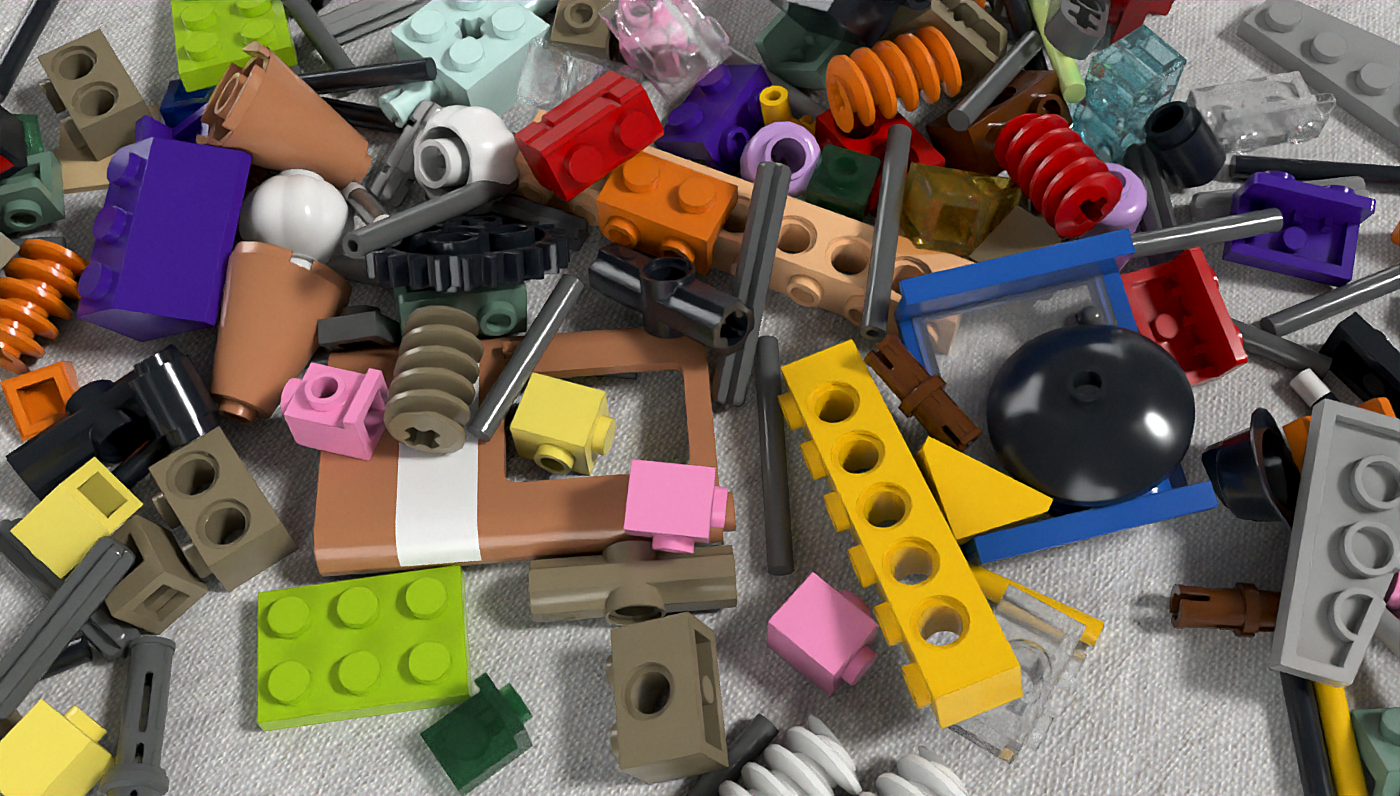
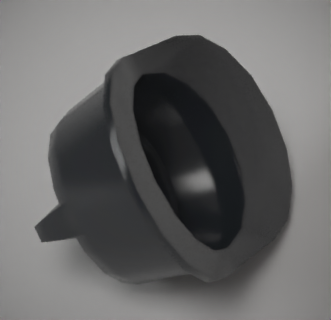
M1257 407L1251 415L1250 427L1232 434L1222 441L1209 445L1203 450L1201 461L1209 480H1211L1215 494L1222 504L1230 509L1237 518L1255 522L1283 521L1290 533H1292L1301 475L1275 419L1267 409Z

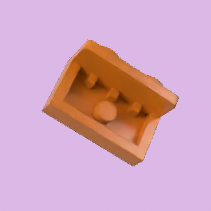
M640 151L613 170L595 201L599 230L601 235L610 242H616L629 249L635 248L659 258L680 257L694 263L696 272L706 275L713 265V245L738 201V186Z

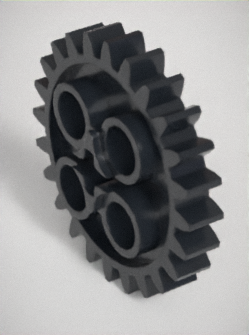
M488 215L469 216L459 219L452 218L403 239L397 246H386L365 255L366 272L368 279H375L377 284L390 283V287L393 288L411 285V290L431 287L434 291L444 293L472 291L481 288L483 285L489 288H498L499 283L505 282L520 285L523 284V281L531 279L542 280L544 279V274H559L560 269L568 268V263L570 262L569 233L565 232V228H555L554 224L539 225V221L519 223V220L512 219L503 222L501 217Z

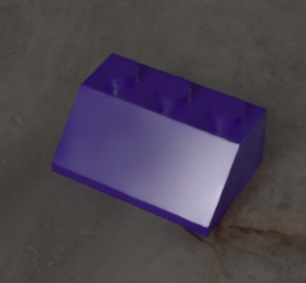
M151 137L118 149L107 168L106 176L110 183L104 207L99 211L93 224L92 232L96 239L90 263L83 271L79 280L78 292L81 299L76 317L139 342L215 327L226 279L228 259L233 248L252 156L239 150Z

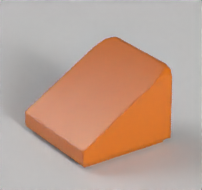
M60 361L0 382L22 441L33 438L66 415L65 407L67 401L80 388L77 374L71 361Z

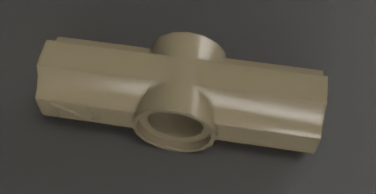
M630 540L609 545L602 551L601 555L530 560L528 588L533 623L605 618L611 624L628 626L665 617L666 613L737 607L736 570L732 545L694 548L693 554L653 550L652 542Z

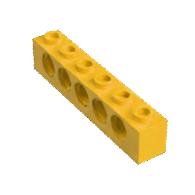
M847 340L780 367L787 389L786 393L777 396L782 413L791 432L802 428L808 440L799 444L813 481L823 477L827 481L831 492L823 495V500L836 532L840 533L849 529L856 546L847 549L860 585L862 588H866L874 584L882 603L873 606L887 644L891 647L901 643L910 664L901 667V671L917 709L930 705L940 728L943 729L1023 697L1020 664L853 340ZM836 420H843V421H840V422L831 423V422L836 421ZM862 468H870V469H871V470H869V471H867V472H865V473H860V474H854V473H853L854 471H856V470H858V469H862ZM893 519L899 521L890 527L881 528L875 526L884 520ZM911 574L928 576L925 581L914 585L900 582ZM941 631H949L959 635L955 641L947 645H934L927 642L931 635Z

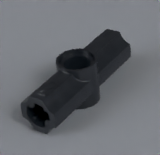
M614 242L600 248L596 260L588 268L590 287L602 292L604 296L642 314L643 327L649 335L668 339L687 336L725 356H729L743 349L747 336L754 329V309L743 304L742 300L697 280L695 265L687 259L680 257L651 259Z
M172 344L160 351L170 349L175 359L184 356ZM135 369L116 382L101 379L80 387L67 401L65 407L66 415L5 456L15 472L40 501L93 457L105 463L115 464L122 462L150 437L152 432L150 425L127 383L138 377Z

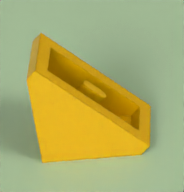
M930 436L927 437L914 457L958 545L967 543L973 537L1032 523L1049 510L1053 501L1052 498Z

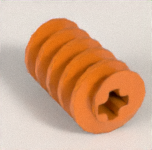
M933 26L919 28L914 35L911 33L898 35L893 42L889 40L879 41L871 50L869 48L855 49L850 57L846 55L834 56L828 62L826 71L827 96L832 115L837 126L847 133H850L854 128L853 113L855 112L863 125L870 126L875 122L876 105L884 118L891 119L897 114L896 98L899 99L900 104L906 111L911 112L919 106V93L926 103L932 105L939 101L941 88L947 96L955 97L960 92L962 85L961 70L957 57L949 41L941 31Z
M41 239L25 240L19 246L21 248L18 251L20 258L11 259L4 267L6 277H0V367L18 374L31 372L19 359L22 354L37 359L43 358L46 354L44 348L33 339L36 335L56 339L60 334L58 329L47 318L50 315L63 320H68L72 317V310L61 299L64 296L80 301L81 296L75 279L76 277L80 279L83 271L89 265V262L77 253L59 244Z

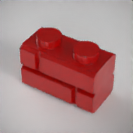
M610 70L545 113L539 123L534 121L513 136L539 184L568 202L664 135V129L641 83L630 78L625 79L623 75Z

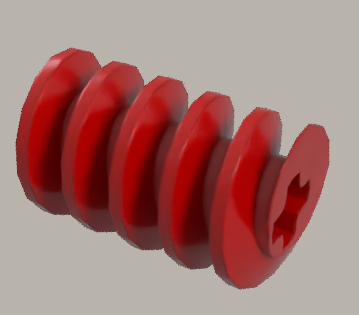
M1024 113L1012 118L1000 131L994 147V156L997 163L1007 171L1010 179L1019 186L1023 195L1031 200L1033 207L1043 215L1046 223L1056 230L1059 238L1072 239L1084 235L1111 213L1119 202L1123 190L1120 179L1109 172L1105 162L1095 156L1094 150L1082 142L1081 136L1072 130L1066 119L1060 115L1045 114L1040 116L1037 113Z

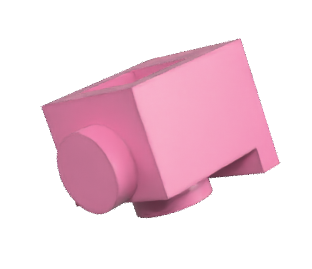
M311 362L303 379L291 378L286 383L281 395L280 407L297 445L369 461L385 429L382 417L386 404L389 401V391L380 370L369 368L366 374H361Z

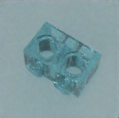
M1143 24L1092 57L1084 81L1086 86L1085 97L1077 103L1072 119L1074 123L1070 125V128L1081 136L1083 143L1094 150L1097 158L1107 163H1119L1127 153L1126 149L1129 145L1133 143H1146L1145 122L1157 108L1171 102L1187 59Z

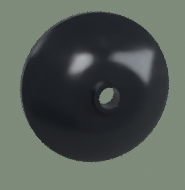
M1077 324L1057 328L1035 337L1017 349L1006 360L991 385L987 399L986 420L993 450L1000 463L1015 480L1052 498L1054 502L1079 507H1101L1123 503L1144 495L1160 485L1176 470L1188 451L1193 437L1195 401L1190 382L1179 363L1169 352L1150 338L1114 325ZM1085 385L1099 388V391L1091 395H1084L1076 390Z

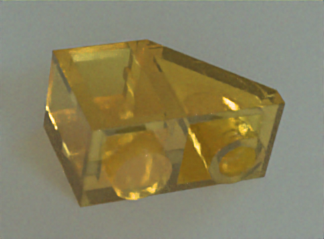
M911 162L905 182L900 227L917 249L969 256L1018 205L1022 192L1019 186L1007 177Z

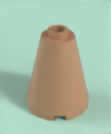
M256 40L247 44L242 51L252 57L243 68L232 62L223 74L200 120L211 126L208 137L197 134L196 143L243 151L252 156L251 165L278 173L289 169L312 171L320 175L324 181L332 184L337 190H343L351 182L360 183L367 174L372 161V157L367 154L368 141L272 50Z
M253 241L237 243L228 259L209 387L210 395L219 404L216 411L219 415L245 425H254L256 417L271 418L281 402V395L286 383L291 378L299 377L320 346L318 341V320L339 317L342 315V310L348 306L352 286L343 276L316 260L313 261L310 270L290 262L294 251L280 246Z

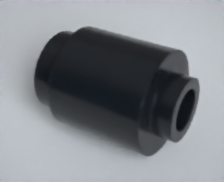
M1172 101L1157 108L1147 118L1144 125L1146 145L1173 185L1179 188L1200 187L1211 182L1217 176L1225 163L1226 152L1197 108L1191 107L1183 101Z
M167 349L133 366L138 377L127 383L157 439L164 437L171 450L208 433L218 426L220 427L213 414L214 411L218 410V407L189 354L175 359L171 350Z

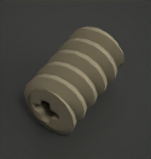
M434 305L418 308L407 317L403 330L404 337L398 351L399 358L393 372L394 379L388 392L389 401L386 404L382 417L385 428L397 441L402 442L408 447L435 454L454 453L463 448L467 438L464 427L468 425L471 418L468 406L474 400L475 389L473 384L476 383L480 372L477 363L480 362L484 352L482 342L476 337L480 327L475 317L463 310Z

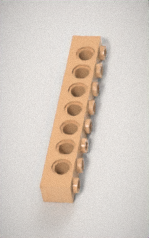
M540 108L532 122L539 123L542 116L550 110ZM650 146L643 149V152L738 186V201L713 245L712 265L713 268L735 277L754 183ZM519 149L515 158V164L520 171L519 186L515 191L517 195L583 217L589 222L590 226L599 225L595 200L613 171L566 202L555 195L553 191H549L539 184ZM787 196L768 288L788 295L800 305L806 307L817 306L844 316L854 325L861 327L874 226ZM898 236L886 332L889 334L895 333L900 337L894 317V312L902 297L896 293L900 292L898 285L900 280L965 266L975 262ZM793 251L797 252V254H788L785 252ZM843 271L852 272V273H854V275H846V274H842V273H840V272H843ZM966 313L925 322L933 350L946 355L949 354Z

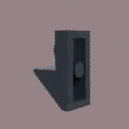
M1354 312L1337 324L1319 350V353L1333 358L1329 370L1363 402L1373 398L1386 397L1392 406L1396 418L1400 419V352L1381 331L1373 328L1357 312Z

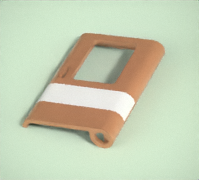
M644 327L556 333L533 370L534 373L553 378L658 370H676L680 372L684 381L690 453L688 465L716 468L715 486H719L705 345L687 336L670 339L658 338L649 335L644 330ZM524 336L479 339L482 342L484 352L480 362L477 363L480 372L476 383L473 384L475 389L474 400L468 406L471 412L469 423ZM400 346L332 350L329 354L328 366L366 374L369 368L380 370L389 391L394 379L393 372L399 358L398 351ZM506 416L489 442L473 436L467 430L468 425L464 427L467 435L466 442L462 449L454 453L435 454L408 447L394 439L386 428L369 461L320 450L314 520V553L319 573L323 577L429 569L454 565L467 566L601 555L606 547L618 542L632 540L653 543V537L628 535L624 531L630 474L512 482L506 478ZM733 491L728 492L724 528L711 527L709 543L695 542L694 548L724 545L723 532L736 531Z

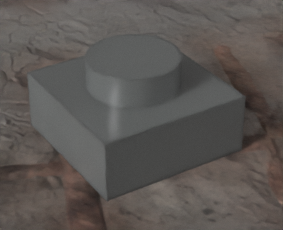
M350 306L342 310V316L318 320L319 345L333 351L400 346L402 341L399 322L381 314L380 308L375 306Z

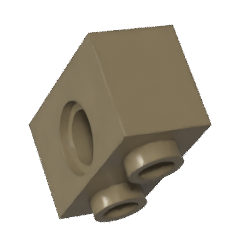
M688 611L611 629L612 655H609L606 661V676L608 684L615 694L617 723L613 724L611 728L610 739L612 751L620 765V770L648 784H655L729 769L715 631ZM670 687V697L667 704L655 713V702L663 690Z

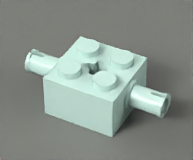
M559 0L430 1L391 30L390 33L398 60L431 57L435 61L437 68L436 79L433 81L397 85L386 94H382L378 98V103L383 113L391 122L395 121L396 126L400 128L407 124V121L410 120L417 105L422 100L435 101L442 108L454 105L479 106L492 110L499 117L557 72L555 57L549 41L551 36L550 25L541 18L556 7Z

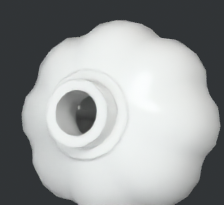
M454 105L443 107L430 117L425 128L419 132L414 142L415 177L419 185L425 189L430 200L446 194V192L440 189L441 187L468 185L481 180L510 184L517 177L519 179L520 171L515 164L519 147L514 140V134L506 128L503 120L492 110L479 106ZM503 197L470 210L465 214H486L490 212L488 209H490L491 205L495 201L500 202Z
M303 169L282 171L277 176L265 180L256 187L243 202L238 220L239 233L243 241L262 242L292 250L294 252L290 262L301 265L310 270L314 260L326 264L339 255H347L342 246V239L346 233L355 230L352 212L341 193L332 184L324 181L320 175Z

